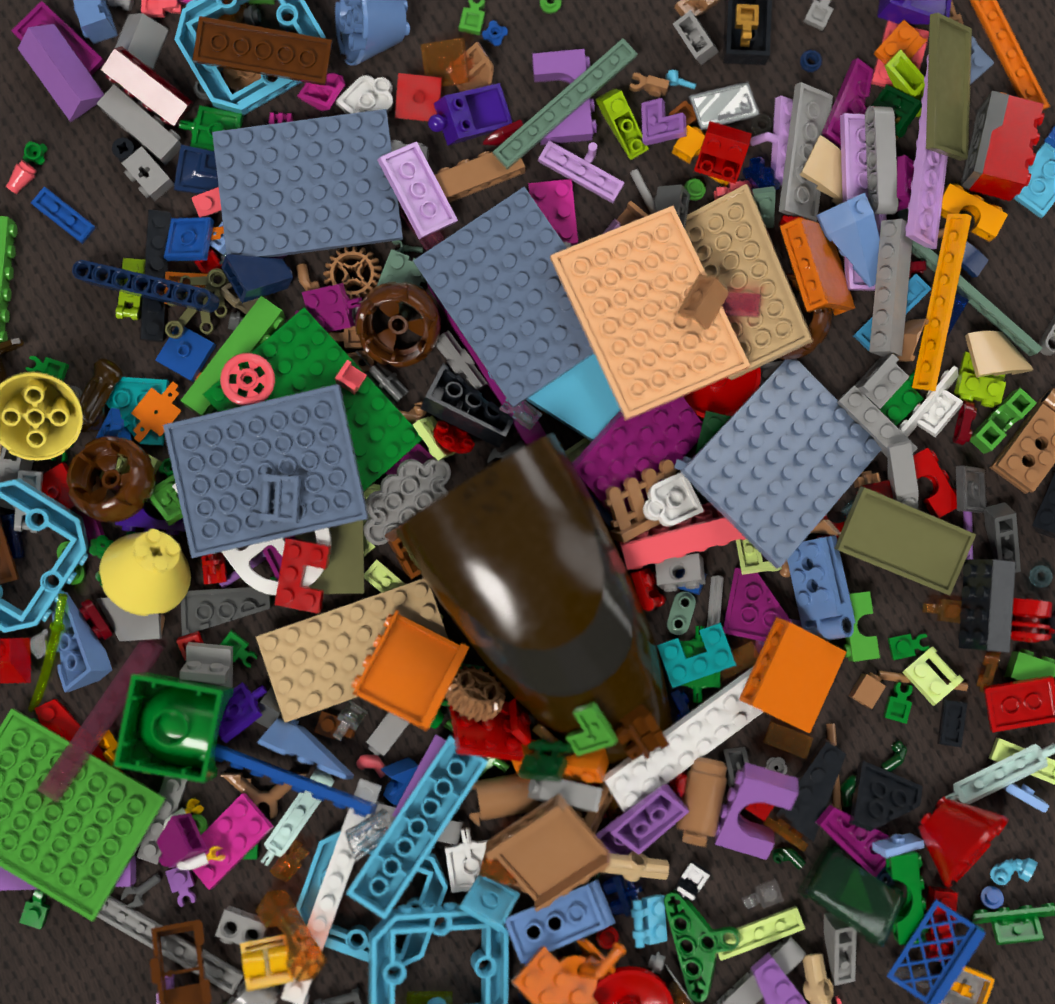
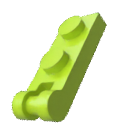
M123 258L122 269L144 274L145 260ZM128 278L125 279L124 285L127 283ZM119 292L116 318L125 319V317H131L132 320H140L142 297ZM127 303H133L132 309L126 308Z

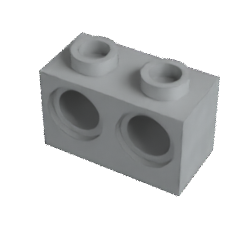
M228 906L223 912L215 936L220 937V941L226 944L236 943L239 945L240 943L263 939L266 936L271 920ZM227 922H234L237 926V931L229 930ZM249 929L257 931V939H252L249 936Z

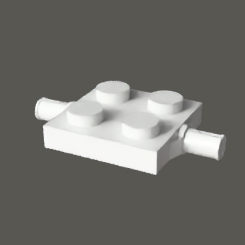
M466 827V835L465 828L460 829L462 835L461 843L445 846L451 893L469 892L480 871L495 879L493 860L490 861L485 855L486 842L488 840L471 841L469 827Z

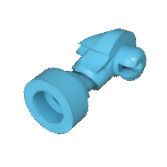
M1013 858L1005 860L993 866L990 873L991 879L996 884L1007 885L1014 871H1017L1018 877L1028 882L1038 862L1031 858L1024 860L1016 859L1014 861Z

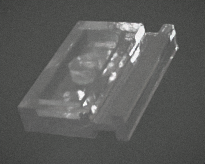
M385 809L379 810L345 832L349 849L352 852L351 856L356 861L374 850L390 827L389 814Z

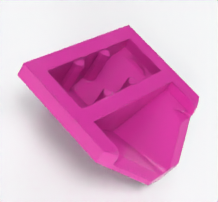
M328 73L326 86L305 83L298 97L320 111L329 110L345 86L343 76Z

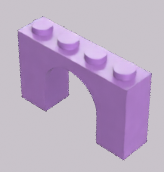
M584 49L532 54L534 82L562 80L571 84L590 67L589 56L585 57ZM593 98L588 99L542 139L540 144L545 145L548 141L566 143L592 140L593 133H596V120L591 119V112H594Z
M745 762L742 770H738L736 773L734 788L731 787L729 789L727 804L722 805L715 845L767 860L775 844L774 829L745 819L740 814V811L746 805L756 802H764L791 810L798 795V778Z

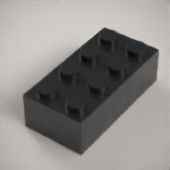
M725 0L723 63L766 65L770 56L772 0ZM737 4L759 5L757 30L751 29L752 39L749 47L740 46L741 29H735Z
M994 559L965 560L963 588L961 591L962 604L958 648L1010 653L1016 562Z

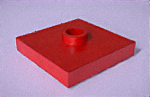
M398 73L395 118L428 121L432 115L437 114L434 103L441 99L442 78Z
M62 462L43 474L42 492L72 510L76 506L69 496L70 488L66 482L68 466Z

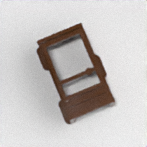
M194 920L151 928L154 958L150 960L152 983L157 984L159 1004H210L212 998L210 982L206 979L202 947L205 939L202 921ZM194 931L198 967L177 971L169 970L165 973L161 937ZM199 970L200 983L166 989L165 976L172 977L175 974Z

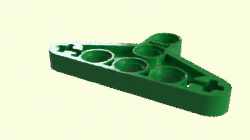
M672 890L665 897L664 905L687 992L693 1001L703 1002L711 990L718 952L734 950L741 941V934L734 927L712 929L689 899L680 896L678 890ZM673 896L676 900H680L677 907L675 903H671ZM677 918H683L686 921L687 927L685 929L677 927ZM725 933H732L736 938V942L734 944L727 943L724 939ZM703 937H711L714 941V947H706L703 943ZM683 940H688L692 943V951L683 949ZM688 963H695L699 968V972L696 974L691 973L687 967ZM702 976L703 979H699V981L696 982V979ZM697 983H698L699 989H703V990H704L701 995H700V993H699L698 991H696V992L694 991L695 988L697 987Z

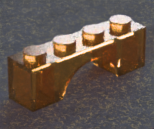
M267 891L255 911L265 928L277 926L283 931L288 945L286 965L296 983L314 980L326 963V957L287 891Z

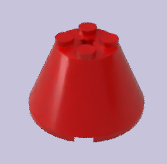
M942 797L935 805L936 809L933 814L928 812L923 817L918 829L944 885L950 888L953 886L951 884L952 880L958 882L991 846L990 842L996 835H1000L1009 819L1001 814Z

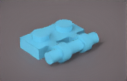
M657 894L642 897V900H633L631 917L634 918L632 936L635 939V947L643 948L645 947L644 944L653 945L667 941L665 896Z

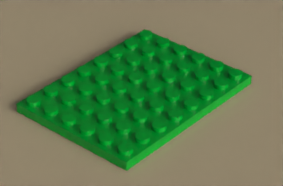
M305 308L301 309L251 352L266 359L272 366L275 374L274 389L265 401L337 385L335 378L347 360L352 362V366L363 372ZM248 362L238 364L240 371L249 368ZM261 367L255 369L259 377L265 374ZM230 374V384L237 383V374ZM247 376L244 378V383L249 384L252 382L251 377ZM368 376L355 395L340 386L363 493L422 441L413 425ZM220 380L203 393V396L218 412L242 407L226 397L221 388ZM259 383L254 391L259 394L265 386ZM239 388L237 394L247 397L248 391Z

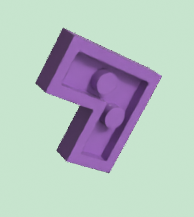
M662 98L641 103L642 141L645 146L687 136L686 116L684 113L665 117V102Z

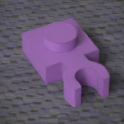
M178 867L165 871L172 893L179 892V906L185 905L184 896H189L191 903L196 902V895L189 888L195 885L191 870H180Z

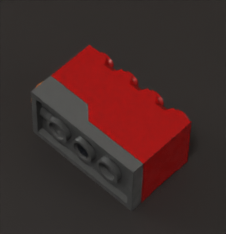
M990 92L977 110L968 149V159L965 162L960 185L964 190L1011 201L1016 195L1021 193L1024 186H1028L1031 179L1028 166L1033 165L1036 153H1033L1034 150L1032 148L1037 145L1040 138V133H1037V126H1041L1044 119V113H1042L1043 104L1002 92Z

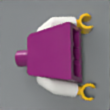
M190 799L187 802V808H181L165 819L162 833L157 839L158 847L162 853L158 860L162 866H168L169 868L178 867L180 870H193L208 864L209 860L222 861L225 859V855L216 857V852L223 849L222 847L214 846L208 854H205L208 849L191 815V812L194 814L203 812V806L198 805L195 807L200 802L199 800Z

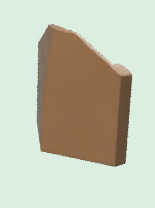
M479 42L473 44L446 69L460 92L492 85L494 65Z
M916 319L905 322L902 356H896L899 359L897 362L914 361L915 356L913 354L924 325H927L929 320Z

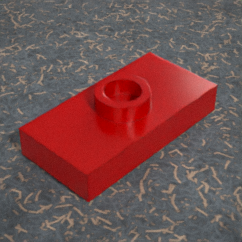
M515 698L509 702L511 733L523 745L531 743V720L528 711Z

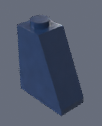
M229 254L225 256L221 267L242 303L288 289L293 278L292 271L286 266L284 260L277 258Z

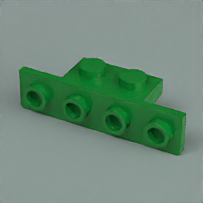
M1054 903L1042 904L1039 908L1025 905L1018 907V910H1010L1008 907L996 909V912L989 913L987 910H977L973 912L974 914L968 920L973 924L991 922L997 945L1042 941L1044 937L1039 918L1055 916Z

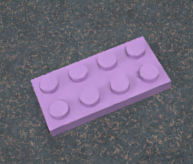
M417 141L379 157L377 161L418 239L424 238L458 221Z

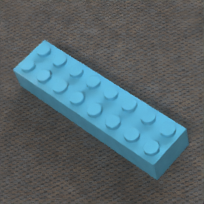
M450 734L346 894L383 919H386L487 765L488 758L457 754L454 736Z

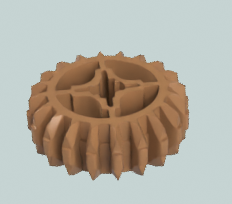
M353 246L351 252L348 247H344L345 253L343 254L340 250H337V258L332 255L330 256V260L333 263L325 264L326 268L329 269V271H324L323 273L325 277H328L324 280L325 285L337 284L336 274L338 269H341L344 273L342 283L349 299L366 297L377 286L381 276L379 272L382 271V267L376 266L379 263L378 258L372 259L373 253L368 252L366 254V249L363 247L359 252L357 246ZM349 260H360V262L357 261L354 265H347L345 263ZM366 265H368L371 270V276L368 283L362 277ZM348 272H356L359 280L357 278L353 279V277L351 279ZM354 285L362 288L358 291H346V289H350Z
M466 666L458 669L445 695V698L448 699L447 704L453 706V711L460 712V716H467L468 720L474 718L476 722L480 719L484 722L488 719H493L501 711L506 697L504 696L505 690L501 688L502 683L496 682V677H491L489 672H483L482 668L476 670L474 666L470 669Z

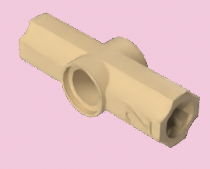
M634 851L630 852L629 856L610 853V865L603 872L620 874L631 882L638 881L640 877L666 880L669 875L668 860L647 858L643 853L638 855Z
M823 954L805 955L803 958L806 976L803 986L805 998L810 1001V1004H832L831 999L834 995V988L831 980L827 979Z

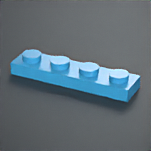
M917 274L909 280L906 314L931 290ZM873 316L853 335L868 351L870 350Z

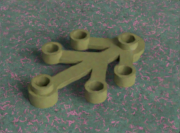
M213 269L207 276H183L180 278L179 283L189 279L192 286L207 285L204 289L212 293L214 292L219 298L218 308H225L224 314L219 315L217 310H215V315L219 318L227 316L228 309L225 306L224 297L219 292L223 286L229 283V280L222 269ZM217 276L222 278L219 284L214 283V279ZM188 293L184 294L183 300L187 298ZM208 296L203 300V305L207 303ZM167 303V304H168L169 306H171V307L177 306V305H174V304H169V303ZM187 308L177 321L168 322L165 327L166 334L172 339L181 338L184 334L185 325L198 310ZM200 311L202 322L200 330L202 333L209 335L214 331V326L210 320V313ZM210 324L211 329L207 332L204 331L203 326ZM174 327H179L178 334L172 333Z

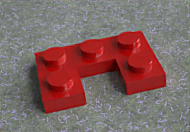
M285 538L275 605L317 614L321 612L324 590L302 585L306 565L322 569L328 568L331 546Z

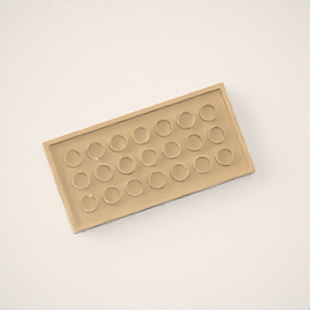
M745 184L688 214L685 231L706 275L716 277L728 291V296L722 308L750 364L748 369L733 374L728 378L733 380L813 342L750 187Z
M424 578L256 637L284 722L356 698L357 696L353 695L355 688L351 687L357 674L362 676L365 667L362 665L367 655H373L376 649L373 644L378 634H384L386 627L383 625L388 615H394L396 610L403 617L448 639L432 590Z

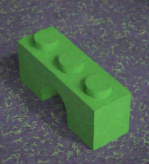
M1021 388L1012 391L972 433L970 442L983 454L992 451L1005 438L1007 430L1018 420L1022 419L1037 402Z
M870 591L851 593L849 596L855 624H853V634L850 637H845L846 644H843V650L846 651L845 657H848V660L852 662L878 659L880 655L877 636H863L857 628L860 617L873 614Z

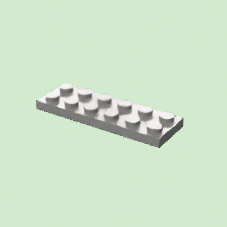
M802 82L795 84L779 212L817 222L816 215H818L821 191L816 189L817 185L799 174L817 138L823 131L831 112L833 95Z

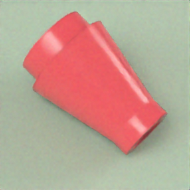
M21 160L19 164L16 163L6 187L13 193L18 194L24 186L35 178L36 169Z

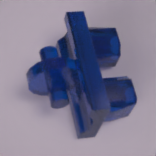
M762 157L750 159L749 167L743 169V175L751 183V190L774 186L775 190L780 189V183L774 177L775 171L771 167L764 166L765 160Z
M614 874L613 877L603 881V887L606 895L618 892L620 898L609 903L612 915L625 913V917L631 916V909H633L629 896H631L632 901L639 899L638 893L643 891L641 885L635 886L634 882L626 880L628 886L626 889L623 877L620 874Z

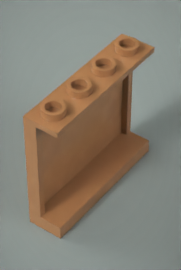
M557 794L488 840L485 848L486 857L490 861L497 858L534 899V910L536 912L543 907H549L554 900L561 896H566L573 888L579 884L586 883L590 877L598 872H603L610 865V851L560 794Z

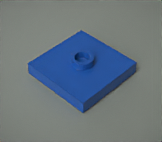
M211 217L171 218L164 258L167 261L207 260L214 220Z
M175 327L172 333L178 334L179 327ZM184 327L183 336L179 339L169 337L155 361L194 382L216 345Z

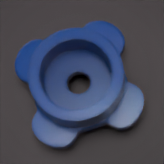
M490 21L489 27L486 31H483L482 37L494 46H499L504 36L508 34V30L506 27L499 26L496 21Z

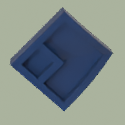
M181 145L174 191L202 194L219 187L215 152Z

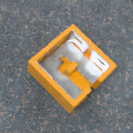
M965 965L941 1004H986L995 979L989 974Z

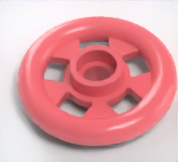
M253 353L238 354L224 365L220 376L221 388L226 397L238 405L247 406L265 401L272 393L275 385V374L270 363L263 357ZM248 362L249 368L240 371L238 364ZM258 367H261L265 373L261 377L255 371ZM230 374H237L236 384H230ZM247 376L252 378V382L249 384L244 383V378ZM261 383L265 387L258 394L254 389ZM239 388L248 391L247 397L237 394Z

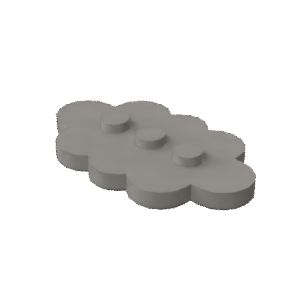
M430 458L424 464L414 459H408L399 465L397 474L386 476L381 482L380 490L371 493L366 499V507L370 518L364 524L363 533L365 538L373 545L385 544L388 542L384 536L385 534L399 527L419 511L447 494L448 491L444 485L451 475L448 463L443 459L438 461L436 458Z

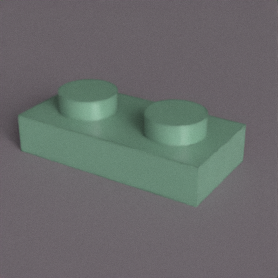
M774 186L752 189V195L766 228H774L776 194Z

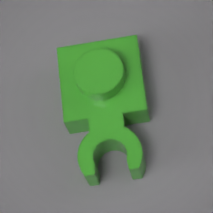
M469 0L470 8H463L459 31L480 35L485 17V12L480 10L484 8L485 0H481L479 3Z

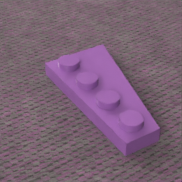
M769 953L750 967L765 1004H807Z

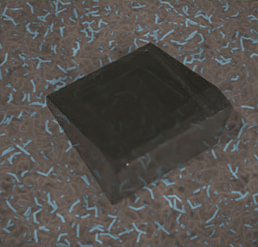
M44 629L30 639L31 653L37 660H43L56 650L55 644H58V642L47 629Z

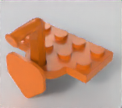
M581 938L577 940V944L582 952L581 955L567 956L558 961L546 947L541 946L511 982L532 1004H598L592 997L597 986V979L605 976L607 972L613 974L615 972L613 965L622 954H625L626 950L621 944L615 943L613 944V949L605 958L593 944Z

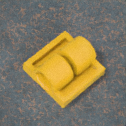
M286 934L240 943L247 992L294 982Z

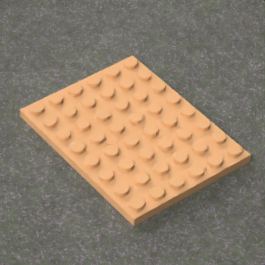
M674 206L550 256V260L625 421L750 367L722 306L708 330L703 329L696 320L683 318L678 314L679 308L698 275H707Z

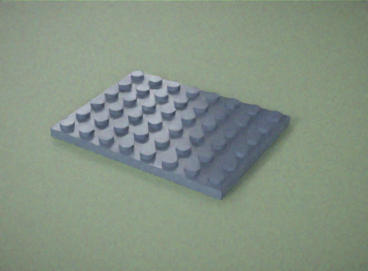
M386 109L212 132L227 255L268 258L403 240L399 201L377 161L379 157L392 152Z
M525 187L413 260L424 279L513 408L594 354L550 260L551 255L565 250L567 247Z
M797 359L784 360L681 470V473L776 569L786 562L882 450L873 437L847 414L845 409L840 407L837 403L838 400Z
M338 384L163 425L192 558L369 519L342 392ZM260 474L301 477L298 523L257 520L261 504L262 481H259ZM271 482L269 514H274L276 482Z

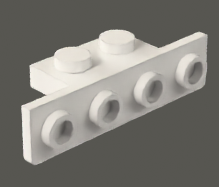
M953 366L950 371L946 370L943 373L940 383L936 386V391H928L926 400L922 404L919 403L914 408L911 418L904 420L900 425L899 430L907 438L917 426L936 438L961 408L963 401L947 391L958 378L957 367Z

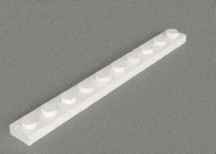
M360 779L354 796L376 804L382 786ZM349 808L292 966L294 982L286 983L281 996L283 1000L294 1004H304L372 814L362 817L354 814V809Z

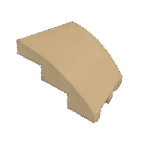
M820 135L799 175L817 185L816 189L832 197V202L838 205L843 202L841 150Z
M979 331L965 335L976 378L993 374L994 376L1009 373L1014 375L1033 370L1032 366L1003 332Z

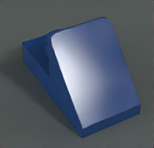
M110 409L96 438L116 436L131 440L130 431L124 426V420L121 419L120 409Z
M407 757L383 767L381 770L388 777L392 778L387 784L383 796L397 806L419 765Z

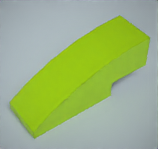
M900 49L885 64L887 74L896 89L921 101L925 86L924 75ZM922 108L919 110L916 117L921 116Z

